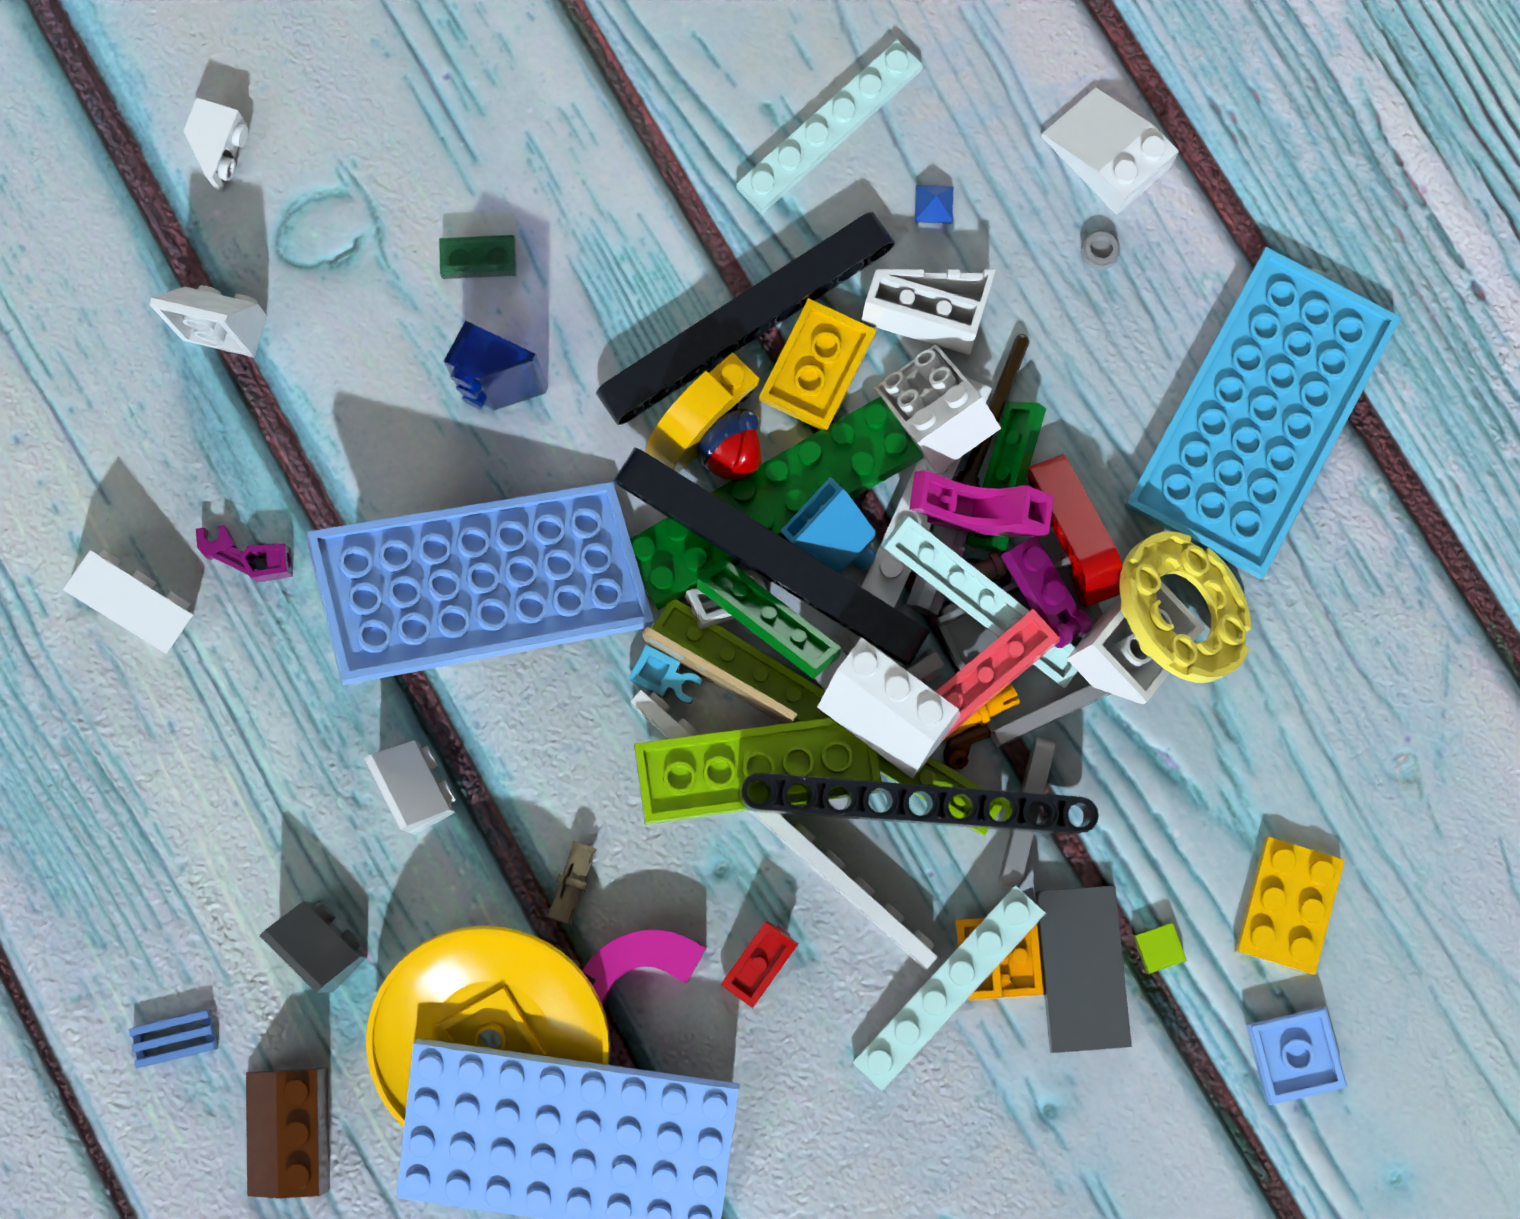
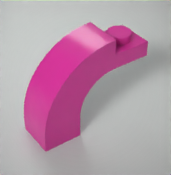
M921 470L914 473L909 510L928 516L927 522L953 530L992 536H1038L1049 534L1054 496L1027 485L1002 489L974 487L955 482L927 470Z
M641 930L620 936L606 944L594 954L582 972L596 979L593 987L603 1006L617 980L635 968H658L682 982L688 983L707 948L674 932Z

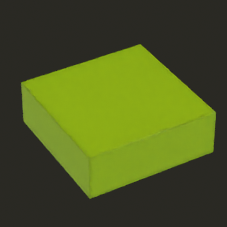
M1168 923L1133 936L1147 974L1187 961L1173 923Z

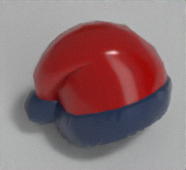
M738 409L729 412L717 420L705 433L697 447V454L702 466L706 467L714 475L730 480L747 478L754 473L762 462L760 442L756 432L759 424L757 413L753 410Z

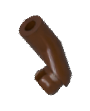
M979 723L949 738L943 751L946 765L954 770L965 768L969 761L967 758L971 745L991 737L987 724L982 726Z

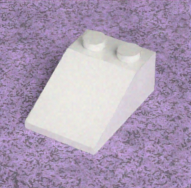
M1098 88L1093 89L1041 134V137L1116 215L1171 168L1179 153V150L1152 123Z
M203 285L199 286V289L182 287L151 297L149 304L183 341L254 358L267 318L265 312L257 304L258 301L242 294H236L235 298L223 296L219 290Z

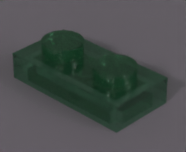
M514 235L439 238L440 276L442 279L517 276L516 239Z

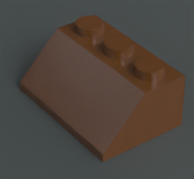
M328 1068L246 1072L248 1197L276 1199L317 1197L330 1191Z

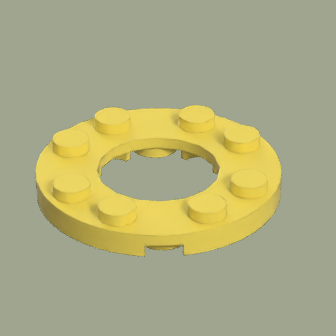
M1179 532L1156 533L1141 541L1130 550L1123 562L1120 573V608L1138 640L1142 652L1150 656L1171 674L1191 682H1213L1235 671L1248 654L1249 647L1245 645L1246 632L1252 629L1245 595L1236 577L1225 562L1212 549L1207 548L1203 550L1191 542V536ZM1176 574L1186 578L1197 587L1206 600L1211 615V629L1207 639L1203 642L1194 643L1191 638L1184 634L1177 635L1171 630L1174 628L1173 624H1167L1161 616L1158 607L1161 601L1160 599L1157 600L1156 592L1161 587L1160 578L1163 575Z

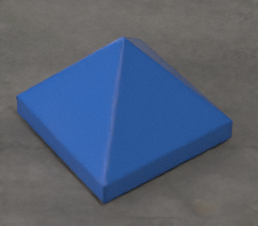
M916 185L915 222L952 224L954 186Z

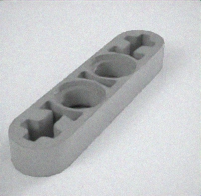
M1035 736L1020 792L1044 794L1056 741ZM1033 802L1029 807V817L1033 822L1037 823L1041 805ZM1010 830L1000 870L999 884L1012 888L1015 885L1018 888L1020 887L1034 832Z

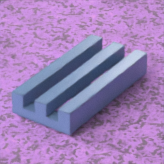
M211 1010L129 1028V1035L133 1038L134 1043L131 1045L132 1052L136 1054L135 1068H142L218 1049ZM200 1020H203L204 1023L203 1028L149 1041L143 1040V1034ZM206 1035L207 1043L151 1057L146 1056L145 1050Z

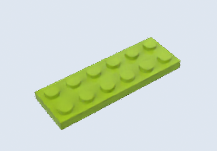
M832 718L634 744L645 825L750 811L741 805L738 799V789L744 779L756 773L882 782L877 752ZM755 781L749 784L747 795L752 802L761 804L767 799L768 791L764 784ZM795 784L788 790V799L793 805L807 802L808 794L804 787ZM838 787L832 788L828 795L829 800L847 797L845 791ZM874 790L871 794L881 793V791Z

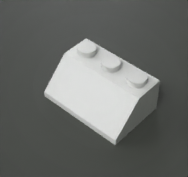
M1161 581V587L1156 592L1157 600L1160 599L1161 604L1158 606L1161 616L1167 624H1173L1174 628L1171 630L1177 635L1184 634L1194 642L1205 627ZM1119 595L1066 659L1092 687L1140 704H1145L1170 672L1162 668L1140 649L1138 640L1132 632L1126 617L1121 612V596Z
M863 638L859 640L839 666L817 706L821 711L912 779L915 778L961 716L958 708Z

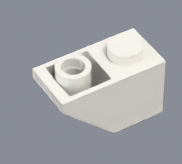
M196 97L183 132L205 176L215 190L222 192L226 181H230L234 175L235 157L239 147L242 148L247 141L248 125L239 110Z

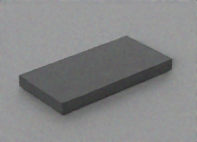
M1102 886L1036 891V904L1046 913L1038 922L1050 1053L1132 1047L1116 887Z

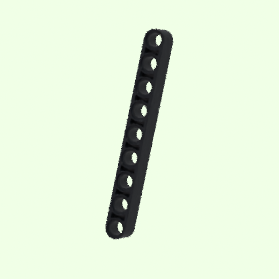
M874 212L864 214L603 383L596 391V395L617 425L629 422L709 369L716 357L726 358L732 352H737L803 309L808 298L814 301L880 259L893 248L895 241Z
M636 447L633 448L613 480L618 486L907 666H910L930 633L918 622Z
M769 773L752 774L742 781L738 789V799L744 808L753 812L1069 835L1092 830L1099 818L1098 809L1094 802L1080 796ZM751 782H761L766 786L768 796L764 803L757 804L749 799L747 789ZM798 784L806 789L808 799L804 806H794L789 801L788 790L792 785ZM834 787L841 788L847 794V805L842 810L835 809L829 803L828 795ZM874 790L881 791L887 798V806L881 813L874 811L869 805V796ZM914 793L922 795L927 803L926 811L921 816L914 814L909 807V799ZM954 796L960 797L966 804V812L962 818H956L949 810L950 800ZM994 799L1001 801L1005 806V816L1001 821L993 819L989 813V805ZM1033 802L1039 803L1044 809V819L1039 824L1033 822L1029 817V807ZM1073 805L1078 806L1083 812V822L1078 827L1074 826L1068 817L1069 809Z

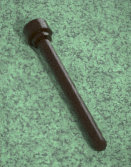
M1024 334L1016 336L988 406L998 423L1029 346V338ZM993 435L971 450L964 470L959 471L958 475L952 478L953 481L980 487L978 485L980 479L977 476Z

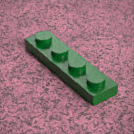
M1007 401L1000 424L1001 429L998 431L982 488L1002 489L1025 485L1046 408L1040 403ZM969 533L966 544L974 549L1005 552L1009 537Z
M723 558L698 578V590L811 678L817 677L840 657L842 647L727 559Z

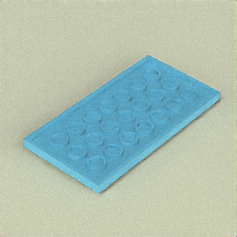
M1266 247L1124 507L1171 532H1179L1191 536L1193 544L1204 550L1210 548L1221 559L1260 580L1264 578L1402 317Z

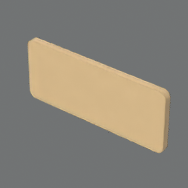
M646 627L642 635L645 644L680 661L681 665L780 723L796 722L797 713L653 629Z

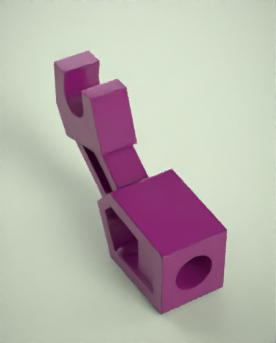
M225 525L218 526L219 537L213 542L208 541L207 529L196 528L197 548L209 561L216 559L250 576L257 583L293 577L291 549L285 543L247 546L244 552L237 549L234 539ZM267 556L268 569H255V565L252 563L255 557L262 558Z

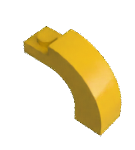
M732 352L711 372L705 371L673 403L650 435L645 452L679 473L698 456V444L709 428L759 384L760 378Z

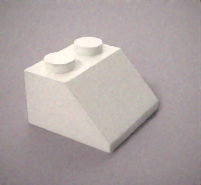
M412 740L364 758L400 830L415 835L456 813L451 804L456 801V797L446 780L439 781L434 771V768L438 767L439 764L428 745L422 748L420 743Z

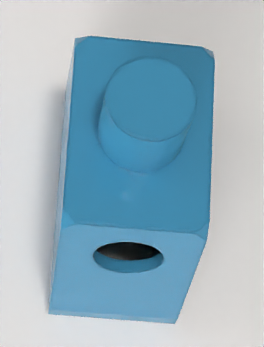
M831 477L780 530L793 545L836 572L843 571L850 562L859 570H864L873 563L876 557L875 552L867 546L875 537V530L849 494Z

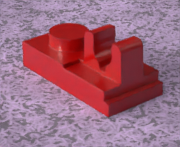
M766 920L720 985L753 1008L799 943L789 937L790 933L779 925L774 926Z

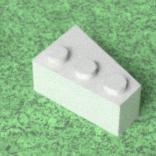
M876 269L865 301L861 323L970 355L996 269H984L983 273H960V269H948L947 273H924V269Z
M103 548L99 554L90 550L63 590L167 654L193 616V614L187 611L191 604L171 591L167 597L156 592L153 588L157 582L136 570L133 576L121 570L119 566L123 561Z

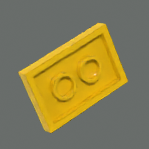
M808 298L759 395V401L820 430H828L877 330Z
M1269 836L1265 837L1235 952L1315 975L1345 860Z

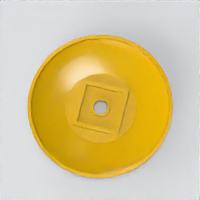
M471 926L454 929L439 934L411 950L391 970L379 988L371 1007L366 1030L367 1061L372 1080L384 1105L403 1128L405 1124L413 1043L416 1038L605 1065L609 1064L610 1038L606 1015L593 985L581 969L563 952L548 942L519 930L498 926ZM485 1030L496 1031L502 1038V1044L497 1047L485 1045L481 1039V1033Z

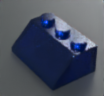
M466 320L443 361L450 373V378L456 384V389L463 395L461 399L470 406L480 410L483 406L497 410L543 395L548 389L546 379L535 353Z

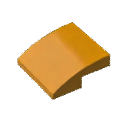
M985 918L956 920L958 947ZM1038 923L967 1000L1044 995Z

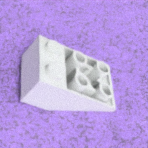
M937 344L919 353L914 360L897 372L888 375L884 381L874 387L936 473L1001 429L983 397Z

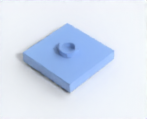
M1326 1007L1314 1008L1246 1024L1266 1105H1274L1348 1087Z

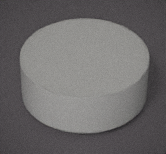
M1105 230L1090 233L1085 238L1081 248V257L1084 263L1095 270L1110 268L1114 265L1120 254L1118 239L1115 235Z

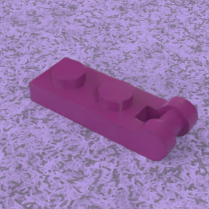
M1037 536L1026 540L1001 555L1030 608L1034 609L1060 637V641L1055 645L1056 648L1065 647L1072 642L1073 636L1081 637L1091 630L1092 622L1089 616L1077 607ZM1058 613H1060L1065 623H1062L1057 616Z

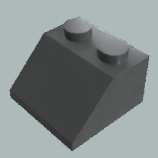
M301 902L259 935L316 993L334 992L367 958L360 950L364 944L348 929L342 933L332 923L336 916L321 902H318L316 905L312 902Z

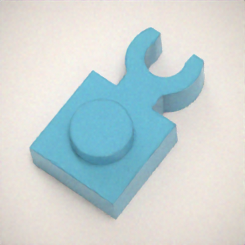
M648 645L644 647L628 678L630 682L650 692H654L662 698L665 697L668 689H671L675 692L677 699L684 704H691L693 698L682 692L683 685L688 682H692L697 686L702 684L700 677L693 673L682 675L677 673L681 666L680 661Z

